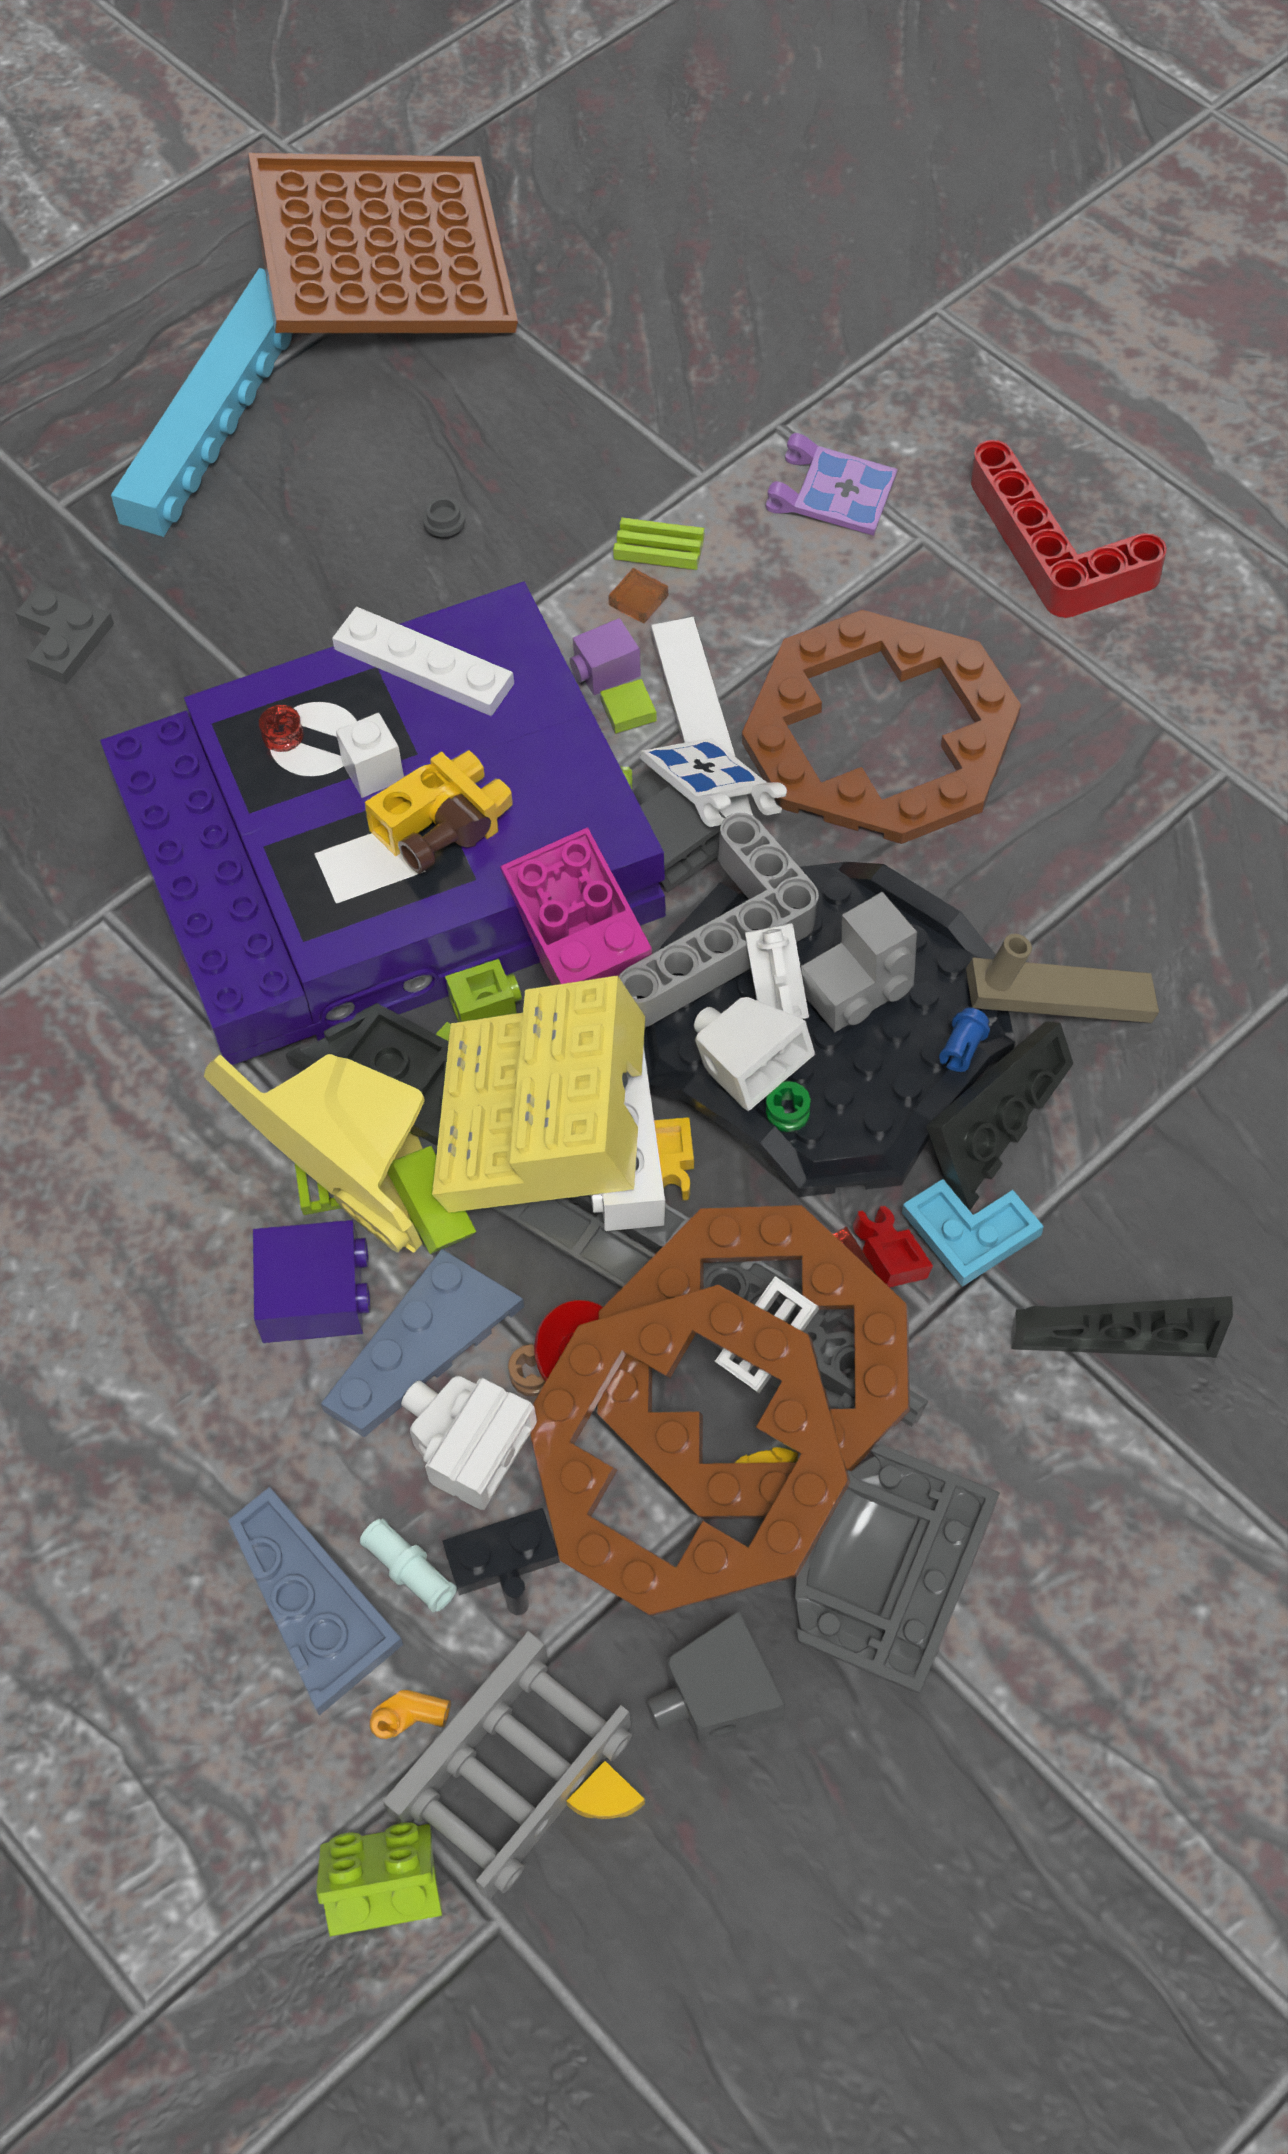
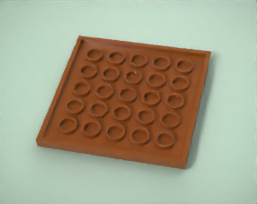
M248 153V170L275 333H516L517 314L480 156Z

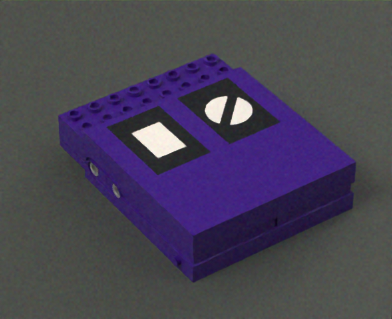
M525 581L399 624L513 672L514 685L492 716L335 650L333 646L184 697L187 707L186 711L100 740L115 786L220 1054L231 1065L313 1035L319 1041L325 1038V1030L340 1022L352 1020L357 1013L376 1003L397 1014H402L448 997L445 976L496 959L500 960L505 975L540 963V959L500 866L587 827L639 925L641 926L666 916L665 895L659 885V882L665 880L664 851ZM379 712L399 747L404 777L424 765L431 764L430 759L441 751L452 760L470 750L484 767L485 777L475 784L481 789L494 779H500L510 788L513 805L497 818L498 832L489 839L483 837L476 843V846L470 848L460 846L455 842L434 853V865L418 874L406 863L401 853L395 857L369 831L365 801L384 789L361 798L343 766L336 730ZM432 821V824L427 826L418 834H420L423 837L431 829H433L436 826V824Z

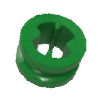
M782 1082L767 1095L766 1116L768 1121L775 1125L778 1130L785 1132L796 1131L805 1126L810 1116L811 1098L808 1091L796 1082ZM792 1100L795 1112L785 1113L782 1101Z

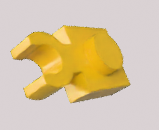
M687 1117L654 1120L663 1188L666 1185L675 1184L681 1188L682 1200H689L690 1178L684 1170L694 1169L690 1119Z

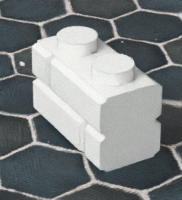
M479 1378L471 1392L464 1389L459 1394L451 1410V1418L454 1419L445 1435L440 1433L434 1435L426 1448L423 1460L427 1463L425 1468L429 1482L453 1496H458L462 1501L480 1510H485L536 1425L537 1418L535 1407L531 1402L511 1392H506L503 1388L484 1378Z

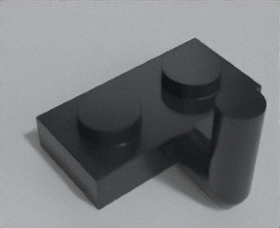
M543 1508L442 1540L459 1596L500 1582L508 1609L514 1615L524 1614L529 1607L525 1583L520 1575L560 1563Z

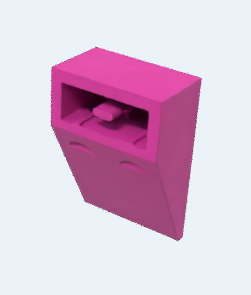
M588 827L500 866L552 986L611 976L619 977L620 973L626 968L652 954V947Z

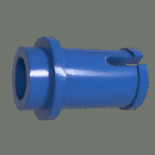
M965 1008L954 1016L952 1020L954 1029L939 1055L942 1064L946 1063L949 1056L952 1055L946 1066L948 1069L956 1072L968 1070L980 1041L988 1037L990 1032L989 1019L982 1011L975 1008Z

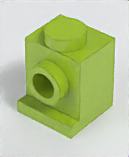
M499 959L445 976L449 1001L458 1022L517 1014L515 1002L522 1000L520 988L513 973L505 975Z

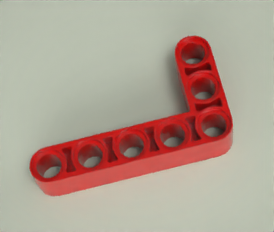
M987 440L975 448L971 478L972 488L1044 606L1051 614L1061 618L1074 617L1150 591L1160 583L1167 550L1165 542L1160 537L1149 533L1137 534L1077 554L1011 448L999 440Z

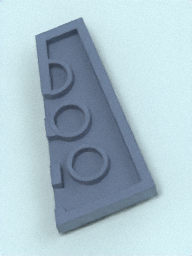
M269 1487L232 1516L228 1522L314 1707L320 1716L403 1646V1642L400 1636Z

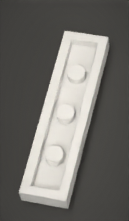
M357 606L332 638L334 649L489 716L493 715L514 685L513 672Z

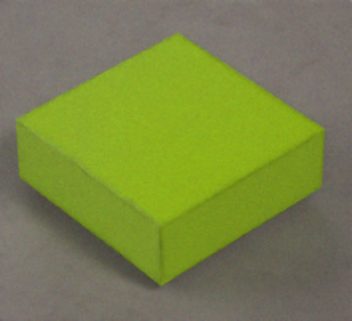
M642 679L600 691L602 705L615 734L657 721L656 709Z

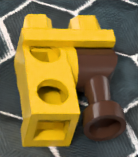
M470 750L452 760L441 751L430 759L431 764L416 769L365 801L369 831L395 857L401 853L406 863L418 874L434 865V853L455 842L460 846L470 848L476 846V843L483 837L489 839L498 832L497 818L513 805L512 792L500 779H494L481 789L475 784L485 777L484 767ZM432 821L436 824V826L423 837L420 834H418L420 831H422L427 826L432 824Z

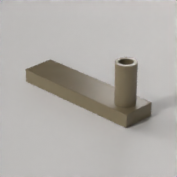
M1020 934L1008 935L993 959L972 958L966 968L972 1008L1152 1023L1159 1013L1151 973L1029 963L1026 960L1032 951V946L1029 940Z

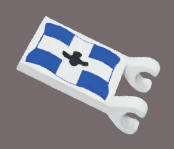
M712 738L642 750L640 759L693 802L702 821L709 827L722 824L725 818L721 817L718 809L729 808L731 804L730 797L751 793L758 809L764 815L777 814L782 811V808L775 803L774 798L786 796V787L778 782L767 783Z

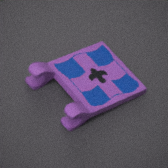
M792 434L787 442L788 449L785 454V460L794 465H811L799 494L782 482L775 481L770 485L768 489L769 497L766 502L767 510L779 514L795 512L874 536L898 469L820 447L802 434Z

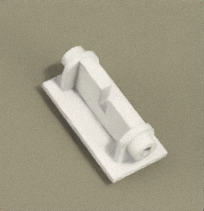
M793 923L745 932L757 1001L801 1019L809 1018Z

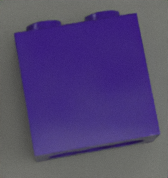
M353 1220L253 1229L254 1322L263 1343L363 1334L362 1313H370V1293L368 1283H361V1268L369 1266L366 1237L358 1238Z

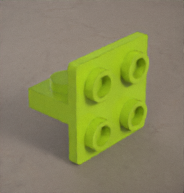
M404 1822L403 1824L399 1823L387 1828L385 1832L365 1836L353 1832L344 1833L320 1845L316 1893L318 1903L324 1904L329 1936L442 1916V1904L432 1853V1832L429 1824L417 1826L414 1823Z

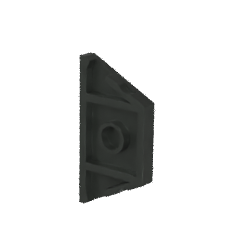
M376 1003L357 1013L352 1020L340 1022L325 1030V1038L302 1050L297 1045L286 1053L288 1064L300 1071L305 1070L325 1055L332 1054L337 1057L350 1059L419 1089L425 1100L410 1131L432 1144L438 1145L449 1041Z

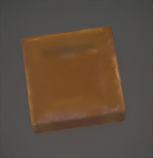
M632 568L608 595L609 605L645 623L669 596L667 585Z

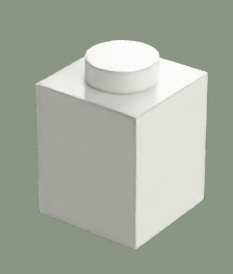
M379 712L336 730L343 766L361 798L385 789L404 777L399 747Z

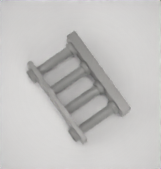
M529 1631L382 1801L388 1815L398 1824H403L404 1822L411 1823L414 1819L420 1822L425 1819L482 1867L484 1871L477 1878L476 1883L480 1894L488 1901L497 1890L505 1893L514 1885L525 1867L521 1861L567 1806L566 1800L591 1776L606 1757L610 1761L615 1760L625 1749L632 1737V1734L628 1732L631 1728L630 1713L622 1705L619 1706L608 1721H605L546 1673L548 1667L545 1664L548 1661L545 1644ZM523 1690L527 1693L531 1691L537 1693L592 1738L591 1742L572 1764L511 1715L513 1709L510 1705ZM487 1732L491 1735L496 1733L501 1735L557 1781L536 1808L475 1758L477 1751L474 1748ZM451 1775L455 1778L459 1776L465 1778L521 1825L500 1852L439 1802L440 1794L438 1790Z

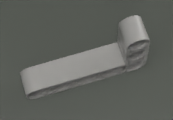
M734 813L727 816L720 826L718 861L721 867L749 900L620 973L619 978L631 996L645 997L642 999L633 998L645 1015V1027L654 1024L750 969L745 932L754 931L751 929L760 930L793 923L796 942L812 932L815 926L819 899L816 886L753 815ZM712 951H721L723 953H714ZM674 973H681V974H684V975H683V976H675V975H673V974H674Z

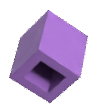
M620 618L573 637L574 656L570 658L571 669L579 682H586L594 696L600 694V691L619 686L641 676L640 649Z

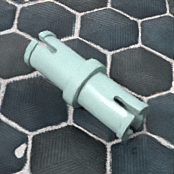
M383 1518L375 1520L365 1529L360 1537V1544L367 1548L389 1569V1577L397 1585L405 1584L433 1613L442 1610L452 1600L457 1587L426 1560L427 1554L420 1546H411Z

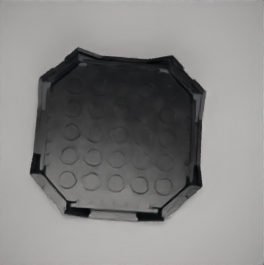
M837 862L801 866V870L816 886L819 899L815 926L812 932L796 942L800 968L842 942L843 914L883 892L917 931L914 986L901 999L893 1002L887 1001L872 1010L869 1016L856 1025L848 1024L836 1032L832 1030L806 998L809 1018L803 1020L806 1021L815 1055L785 1080L802 1085L808 1091L811 1098L809 1120L799 1130L792 1132L780 1131L768 1121L766 1116L767 1096L751 1110L747 1111L708 1073L695 1041L698 1034L694 1028L695 1019L704 1008L712 1007L723 1013L740 998L749 997L757 1000L751 968L654 1024L645 1027L644 1053L650 1094L683 1100L763 1155L798 1197L833 1194L837 1187L865 1184L866 1190L902 1186L930 1138L926 1125L969 1089L990 1064L1006 1056L1014 1049L1015 1038L1009 1011L978 1009L988 1017L990 1032L985 1040L980 1041L968 1070L956 1072L948 1069L946 1066L952 1055L949 1056L944 1064L939 1059L940 1052L944 1049L954 1029L952 1026L954 1016L965 1008H972L966 971L968 964L972 958L993 959L996 954L961 911L885 864ZM732 879L720 882L662 944L660 949L748 901L749 898ZM712 951L714 953H723L721 951ZM674 973L673 975L683 976L684 974ZM637 996V999L645 998L643 996ZM792 1100L782 1101L785 1113L795 1112Z

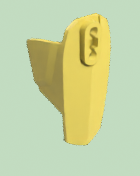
M220 1054L207 1065L204 1078L271 1143L333 1194L337 1203L352 1218L395 1252H399L403 1247H406L414 1253L422 1245L413 1223L409 1220L410 1215L387 1173L393 1160L422 1149L418 1136L409 1133L425 1100L419 1089L350 1059L337 1057L332 1054L325 1055L299 1074L266 1093L260 1092Z

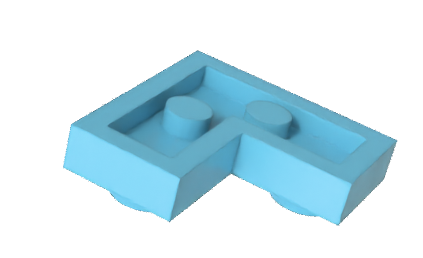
M943 1179L905 1202L902 1208V1214L962 1287L1040 1237L1044 1228L1013 1190L973 1215Z

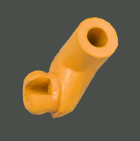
M400 1690L380 1703L372 1711L369 1727L371 1732L380 1739L395 1737L418 1721L444 1728L449 1717L451 1701L411 1690Z

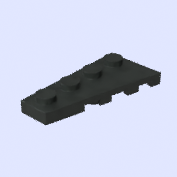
M1045 1021L926 1125L945 1180L968 1210H971L979 1199L976 1190L984 1178L993 1179L1003 1165L999 1157L1011 1141L1019 1142L1027 1131L1028 1127L1026 1124L1032 1110L1044 1107L1074 1064L1061 1023Z
M1232 1296L1066 1307L1031 1306L1026 1309H1018L1015 1312L1011 1330V1349L1217 1358L1233 1317Z

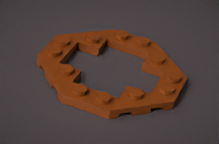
M859 610L783 639L742 731V744L764 781L767 783L778 782L786 787V796L774 798L778 806L783 810L799 814L800 809L824 816V822L859 831L860 827L884 833L883 839L903 844L983 812L991 785L997 776L1007 750L1011 733L1019 719L1021 704L979 641L873 612ZM880 651L900 683L940 668L975 722L942 735L941 747L954 766L955 772L883 800L862 767L821 782L788 728V725L822 713V701L808 680L809 678Z
M802 1205L701 1208L599 1311V1319L704 1289V1263L802 1260V1295L816 1304L819 1310L854 1309L855 1409H831L847 1471H852L870 1453V1450L873 1449L872 1447L891 1427H895L910 1412L909 1318L907 1304ZM628 1354L625 1355L597 1404V1414L702 1519L765 1518L796 1462L703 1464V1414L699 1411L652 1412V1368Z
M720 1285L578 1325L533 1403L537 1423L530 1433L560 1561L651 1616L671 1612L677 1608L702 1601L707 1602L771 1582H779L797 1577L851 1483L838 1442L836 1426L827 1393L823 1386L816 1361L817 1356L812 1338L803 1331ZM697 1333L781 1381L756 1428L801 1453L749 1547L707 1522L702 1521L676 1567L592 1517L618 1470L576 1446L575 1442L626 1354L671 1378Z

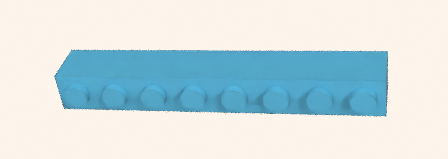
M259 268L112 492L111 498L119 524L158 536H165L172 523L177 522L180 518L183 506L191 493L198 490L201 478L210 463H214L217 460L222 444L228 435L235 431L241 414L247 406L253 403L260 384L265 377H269L272 373L274 362L281 351L289 346L293 333H275L265 269Z

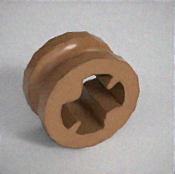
M534 1344L521 1346L513 1352L509 1359L508 1370L512 1386L517 1392L525 1396H537L545 1384L542 1376L537 1377L534 1374H530L523 1378L522 1366L525 1363L530 1367L536 1365Z

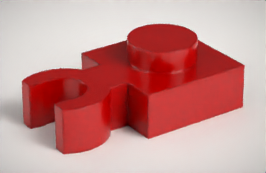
M880 1206L875 1222L869 1220L863 1210L858 1211L853 1223V1230L860 1239L866 1241L861 1252L875 1274L889 1288L928 1279L933 1267L932 1263L909 1229L898 1232L893 1227L895 1218L889 1208Z

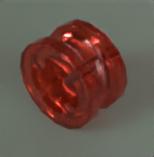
M272 706L265 710L259 719L262 740L266 747L272 751L288 752L295 749L304 737L300 715L291 706ZM286 724L289 726V728L284 726V732H274V729L279 730V725Z

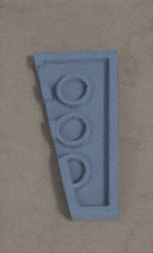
M441 1249L322 1401L323 1411L362 1437H366L402 1407L401 1403L405 1393L415 1382L422 1381L425 1384L433 1376L438 1378L452 1366V1361L472 1344L476 1347L492 1334L491 1329L507 1316L513 1317L524 1308L523 1298Z

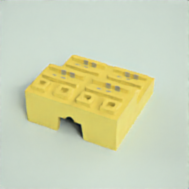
M618 976L525 990L523 1013L451 1023L432 1195L448 1213L634 1190L638 1126L624 1104L625 1089L623 1087L622 1075L626 1072L632 1077L642 1075L645 1015Z

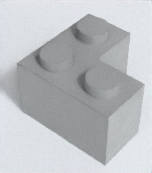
M883 892L843 914L842 942L801 966L805 997L834 1032L848 1024L856 1025L869 1016L872 1010L887 1001L893 1002L901 999L914 986L917 931Z

